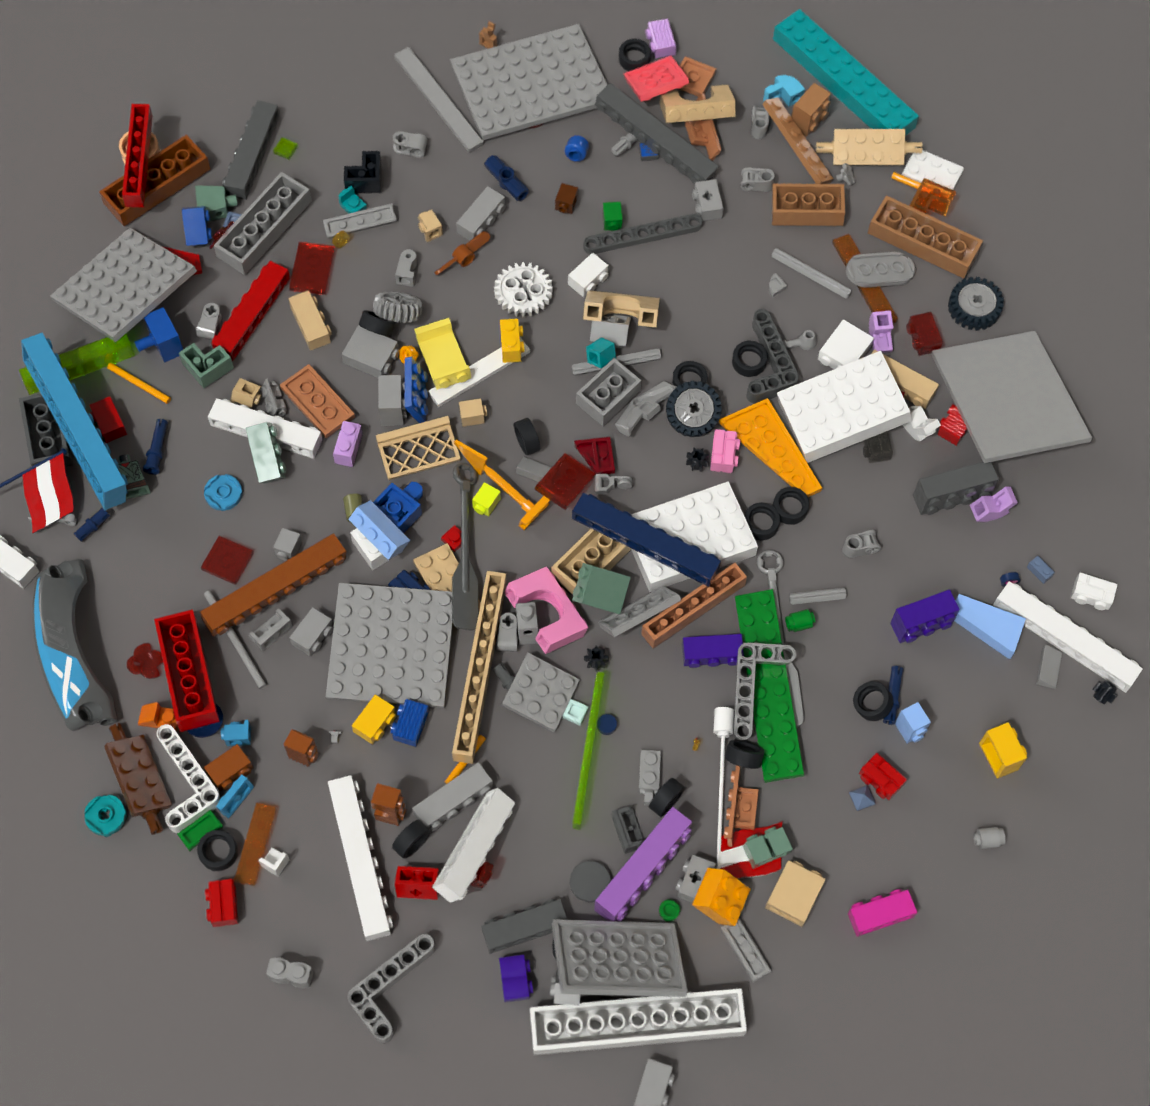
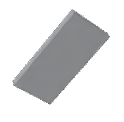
M662 586L622 608L620 614L613 613L598 623L601 629L616 637L681 601L679 594Z

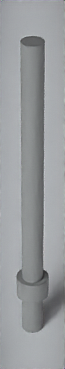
M210 590L204 593L210 605L217 602ZM232 626L229 627L226 633L259 689L264 688L266 683Z

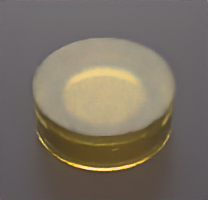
M342 230L333 237L332 244L336 248H342L348 243L350 236Z

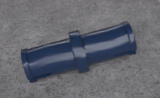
M101 508L90 519L87 518L85 520L86 523L73 534L82 542L93 531L96 532L98 526L110 515Z

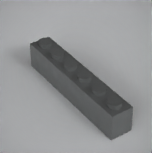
M257 100L255 107H252L251 118L247 120L245 125V133L240 137V145L238 149H235L234 160L228 167V175L223 179L222 186L225 188L226 195H236L237 198L247 199L279 118L278 106L276 104Z

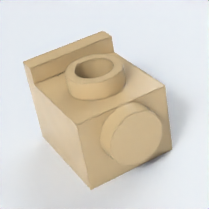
M432 210L419 214L418 219L420 223H418L420 231L425 233L426 242L443 235L442 225Z
M240 378L232 391L231 402L233 404L237 402L249 408H252L254 404L258 405L261 399L259 394L261 386Z

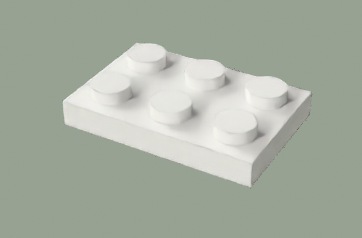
M922 150V153L912 154L902 175L942 192V195L950 197L964 167Z

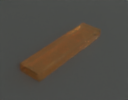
M256 803L234 878L236 883L255 886L261 866L259 859L264 856L277 810L275 806Z

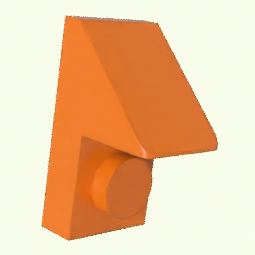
M158 702L142 706L138 726L159 728L164 724H168L175 731L178 730L173 709L161 707Z

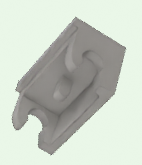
M278 608L273 617L254 633L252 631L249 633V638L264 652L293 627L291 620Z

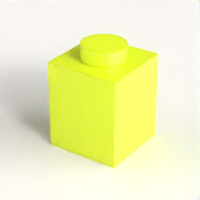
M484 482L472 499L474 510L478 514H485L489 517L501 500V491Z

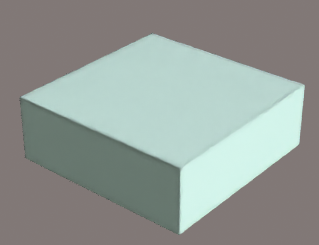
M570 699L562 718L581 726L589 706Z

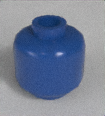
M572 136L569 138L564 149L565 155L571 161H582L589 150V143L582 136Z

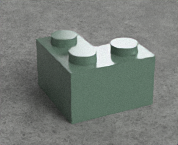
M194 343L179 352L182 364L203 388H206L234 368L231 357L220 345L205 355Z

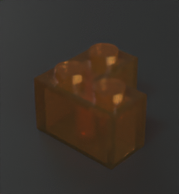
M923 178L910 203V207L925 214H928L929 210L946 217L957 191Z

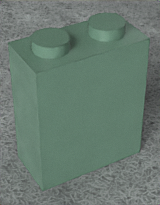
M583 563L578 573L577 585L573 590L572 601L620 614L631 577Z

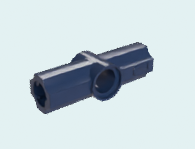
M496 155L488 157L484 166L499 181V186L507 190L516 201L525 199L529 194V190L514 175V170L506 166Z

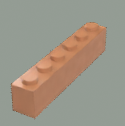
M733 563L717 574L709 587L704 584L683 597L681 601L670 606L642 625L641 635L654 649L744 587L747 576L736 563Z

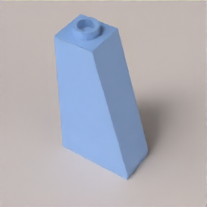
M959 594L955 601L960 610L954 621L1003 656L1011 659L1016 650L1026 618Z

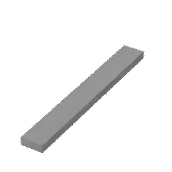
M407 47L394 54L396 61L468 153L483 145L482 139L411 49Z

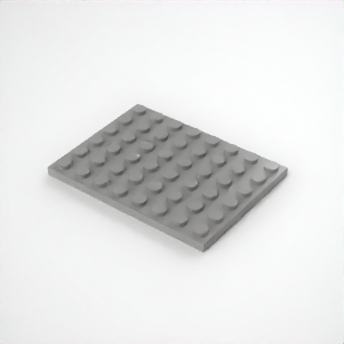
M579 24L450 59V64L482 140L597 108L595 106L597 95L607 86Z

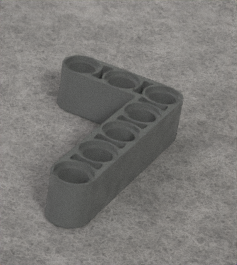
M765 309L756 310L752 327L760 344L767 351V359L774 374L749 383L746 397L751 403H757L766 398L778 397L777 392L797 385L799 378L771 315Z

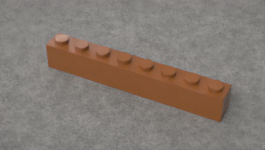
M333 533L200 611L201 619L213 637L222 635L234 624L239 625L251 614L256 615L261 612L262 608L266 605H273L283 595H290L300 585H307L315 576L324 575L332 566L342 564L346 559V550Z

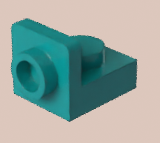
M352 186L342 190L338 195L339 205L348 214L367 209L366 204L355 194Z

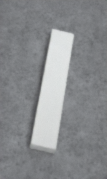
M525 342L524 353H521V358L530 353V349ZM501 347L469 366L471 379L438 390L434 387L428 391V394L436 405L440 407L514 362L503 363Z

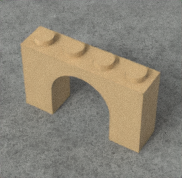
M728 85L711 86V98L701 101L685 100L679 96L677 89L660 95V108L666 123L735 117V99Z
M588 290L584 304L583 320L602 321V316L605 314L620 313L638 318V326L656 327L660 298Z

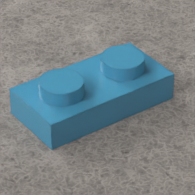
M241 774L233 782L228 792L221 797L216 807L229 819L254 786L248 778Z

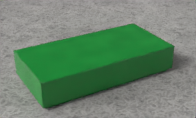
M210 810L177 835L187 849L191 851L198 846L200 839L206 833L220 830L223 828V825Z

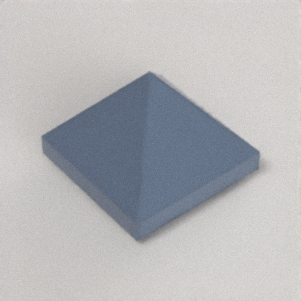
M868 785L849 792L857 811L876 804Z

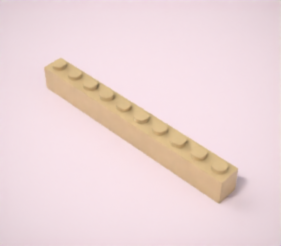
M487 571L452 751L453 761L469 764L474 762L505 596L504 592L507 585L506 573Z

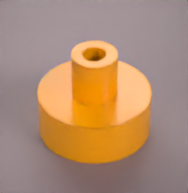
M411 345L403 346L399 352V357L403 364H405V358L412 357L416 361L419 356L418 351Z

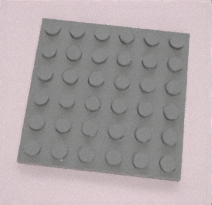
M129 228L101 253L97 254L93 260L83 266L79 272L58 288L50 297L54 302L117 342L197 270L192 264Z
M339 583L326 699L370 702L373 696L377 695L389 704L404 705L405 700L408 699L428 705V707L444 708L453 626L452 592Z

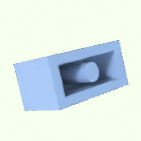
M919 702L901 710L895 725L906 743L911 741L916 743L924 738V734L928 731L927 728L931 722Z

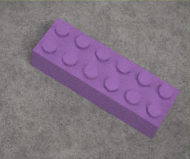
M672 807L595 900L594 911L607 921L622 922L627 915L626 912L629 906L634 907L639 901L642 890L646 892L650 888L655 874L659 876L665 869L667 860H672L678 853L677 849L680 844L684 845L688 841L692 829H690L692 821Z

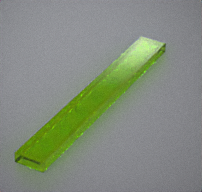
M603 672L596 673L572 825V828L580 830L604 682Z

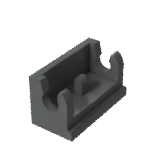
M628 806L612 811L611 817L624 854L636 851L644 840L633 808Z

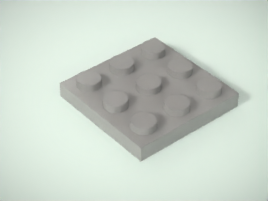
M527 652L501 705L554 732L575 691L579 679Z

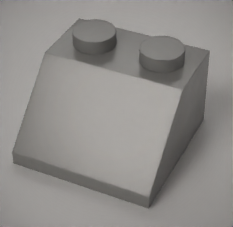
M610 313L603 315L602 321H592L590 341L595 342L599 338H604L615 343L616 348L626 346L631 316Z

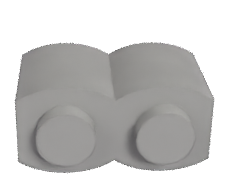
M271 958L266 972L271 981L277 984L290 983L297 988H309L313 977V971L309 965L302 962L290 963L282 958Z

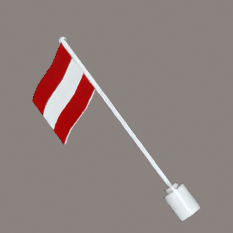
M718 707L714 709L713 731L718 738H721L716 869H724L737 879L768 875L781 870V858L753 869L743 849V845L747 842L746 839L752 835L757 834L759 837L765 835L764 831L769 828H781L782 821L768 827L755 828V830L744 829L734 832L732 847L728 846L727 839H724V835L722 836L725 738H729V735L733 734L734 709Z

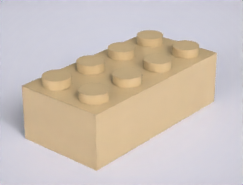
M590 529L552 566L551 573L554 574L556 581L573 594L579 578L578 573L583 563L610 571L631 548Z

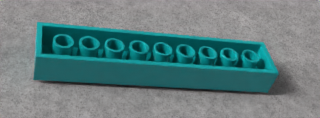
M798 9L775 26L773 40L871 129H905L906 136L916 128L919 115L801 9Z

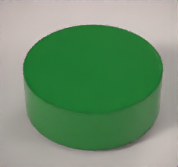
M665 900L661 903L659 915L663 920L671 922L679 916L680 908L675 901Z

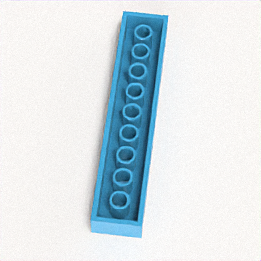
M42 332L21 340L23 362L104 511L126 502V494H128L126 485H128L127 479L124 474H120L116 459L111 458L110 448L107 443H103L99 428L95 429L92 415L86 412L83 399L77 396L76 386L68 380V372L66 368L61 367L59 355L57 353L54 354L52 351L53 346L50 339H46Z

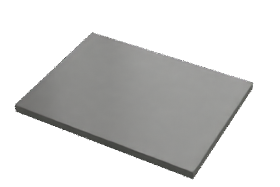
M1036 331L932 350L931 355L984 463L1091 442L1092 436Z

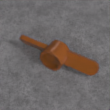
M483 231L467 244L458 246L453 251V258L434 273L438 275L455 261L461 267L471 264L475 259L473 252L489 241L490 234Z

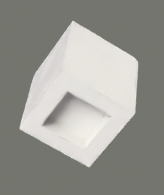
M271 848L264 859L262 857L259 859L261 867L279 877L290 859L285 852L280 853Z

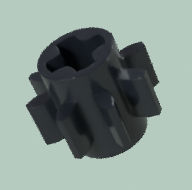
M693 448L692 453L687 452L688 459L686 460V465L691 466V471L699 470L701 472L703 466L708 467L707 460L709 454H705L703 448L701 450Z
M597 645L592 650L588 648V655L584 656V661H589L587 668L592 667L596 672L600 667L605 668L606 664L603 661H608L609 656L604 655L605 648L601 650Z
M1105 680L1103 683L1098 681L1092 689L1095 691L1094 698L1102 704H1106L1107 701L1112 703L1118 696L1115 693L1117 687L1108 680Z

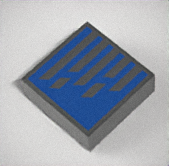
M639 143L641 161L658 159V154L654 153L644 143Z

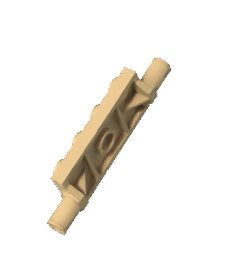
M834 129V141L816 142V147H823L816 148V153H832L834 155L833 165H843L845 163L848 165H904V155L906 153H922V148H915L922 147V142L905 141V129Z

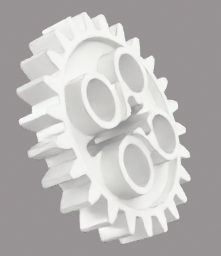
M522 262L520 267L515 263V268L509 265L508 271L503 269L502 275L498 274V280H495L494 286L495 299H497L498 305L502 304V310L508 308V314L515 311V316L521 313L522 317L527 312L532 316V311L538 314L539 308L544 310L545 304L549 305V299L552 298L553 292L549 274L544 275V269L538 271V265L532 268V264L529 263L527 267L524 262Z

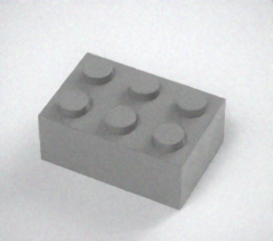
M613 358L576 393V404L600 425L604 426L640 392L641 380Z

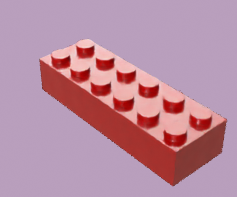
M193 609L154 619L175 720L180 732L220 722L198 623Z

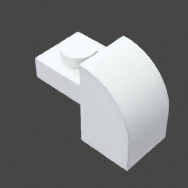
M921 406L909 407L911 422L903 424L906 431L918 441H922L927 436L932 435L936 432L935 429L941 426L938 419H928Z

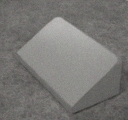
M523 457L516 467L517 474L550 487L558 473L557 469Z
M1045 645L1042 649L1036 684L1056 689L1062 652L1049 645Z

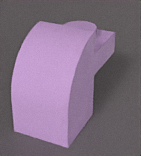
M891 311L873 312L870 316L869 335L874 337L873 351L874 349L882 353L893 351L890 333L893 329Z
M1004 487L993 496H981L970 507L977 522H988L1010 513L1009 509L1018 502L1011 487Z

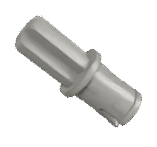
M631 133L622 136L620 141L611 149L613 155L619 156L626 149H630L637 138Z

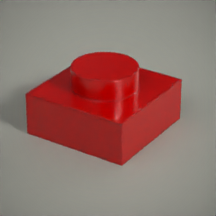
M455 525L441 537V541L445 544L448 543L453 552H456L461 547V530Z

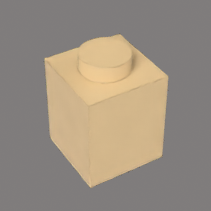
M481 399L459 402L462 427L484 424V416H487L486 405H482Z

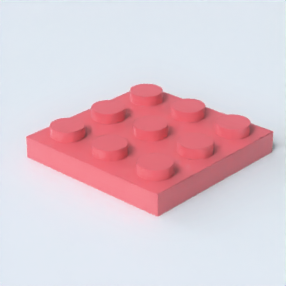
M672 56L624 73L626 82L641 102L648 101L652 97L666 94L668 91L679 89L689 84L688 77Z

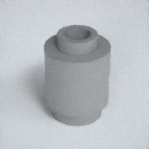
M998 827L977 829L973 835L974 843L979 849L1000 847L1005 844L1004 830L1002 828L998 829Z

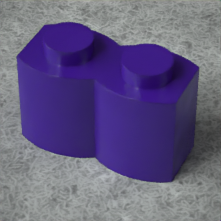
M524 955L499 958L504 1002L529 999V994L533 993L532 981H527L526 974L530 972L529 959L525 960Z

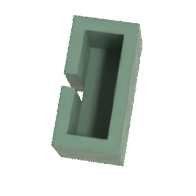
M772 827L764 831L765 835L758 837L755 834L746 839L747 842L743 845V849L753 869L788 855L793 850L783 827L778 829Z

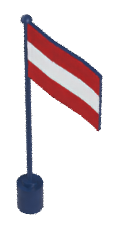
M61 448V451L0 484L1 488L23 477L24 495L32 519V534L74 512L73 495L65 469L64 455L67 453L65 448Z

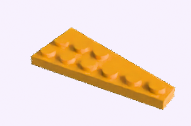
M768 398L719 419L718 423L727 431L737 432V439H740V442L791 487L801 489L806 493L807 497L822 490L820 483Z

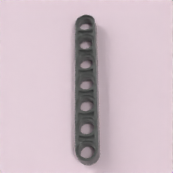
M690 214L592 235L585 238L584 251L587 254H597L694 233L701 229L702 218L698 214ZM691 220H696L699 222V224L697 226H692L689 222ZM674 224H680L682 228L676 230L672 226ZM661 227L665 232L657 233L655 229ZM640 231H645L648 233V235L646 237H641L638 235V233ZM623 235H629L631 239L628 241H624L621 239V237ZM610 238L614 242L612 244H606L604 243V240ZM593 242L596 244V247L589 248L587 244Z

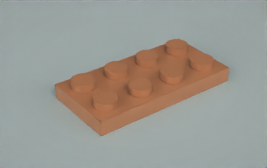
M310 364L280 384L281 390L309 421L321 431L325 438L340 429L343 421L349 422L355 418L354 412Z

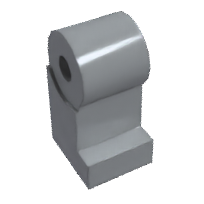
M407 249L401 253L395 274L396 284L414 287L415 273L413 270L417 266L416 253L413 250Z

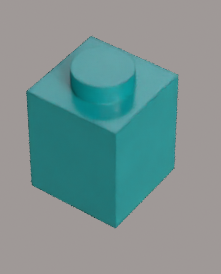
M599 338L586 347L587 362L596 367L603 368L613 358L616 359L615 343L604 338Z

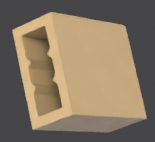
M788 860L765 908L802 927L825 879L819 872L809 871L803 868L804 866L801 863Z

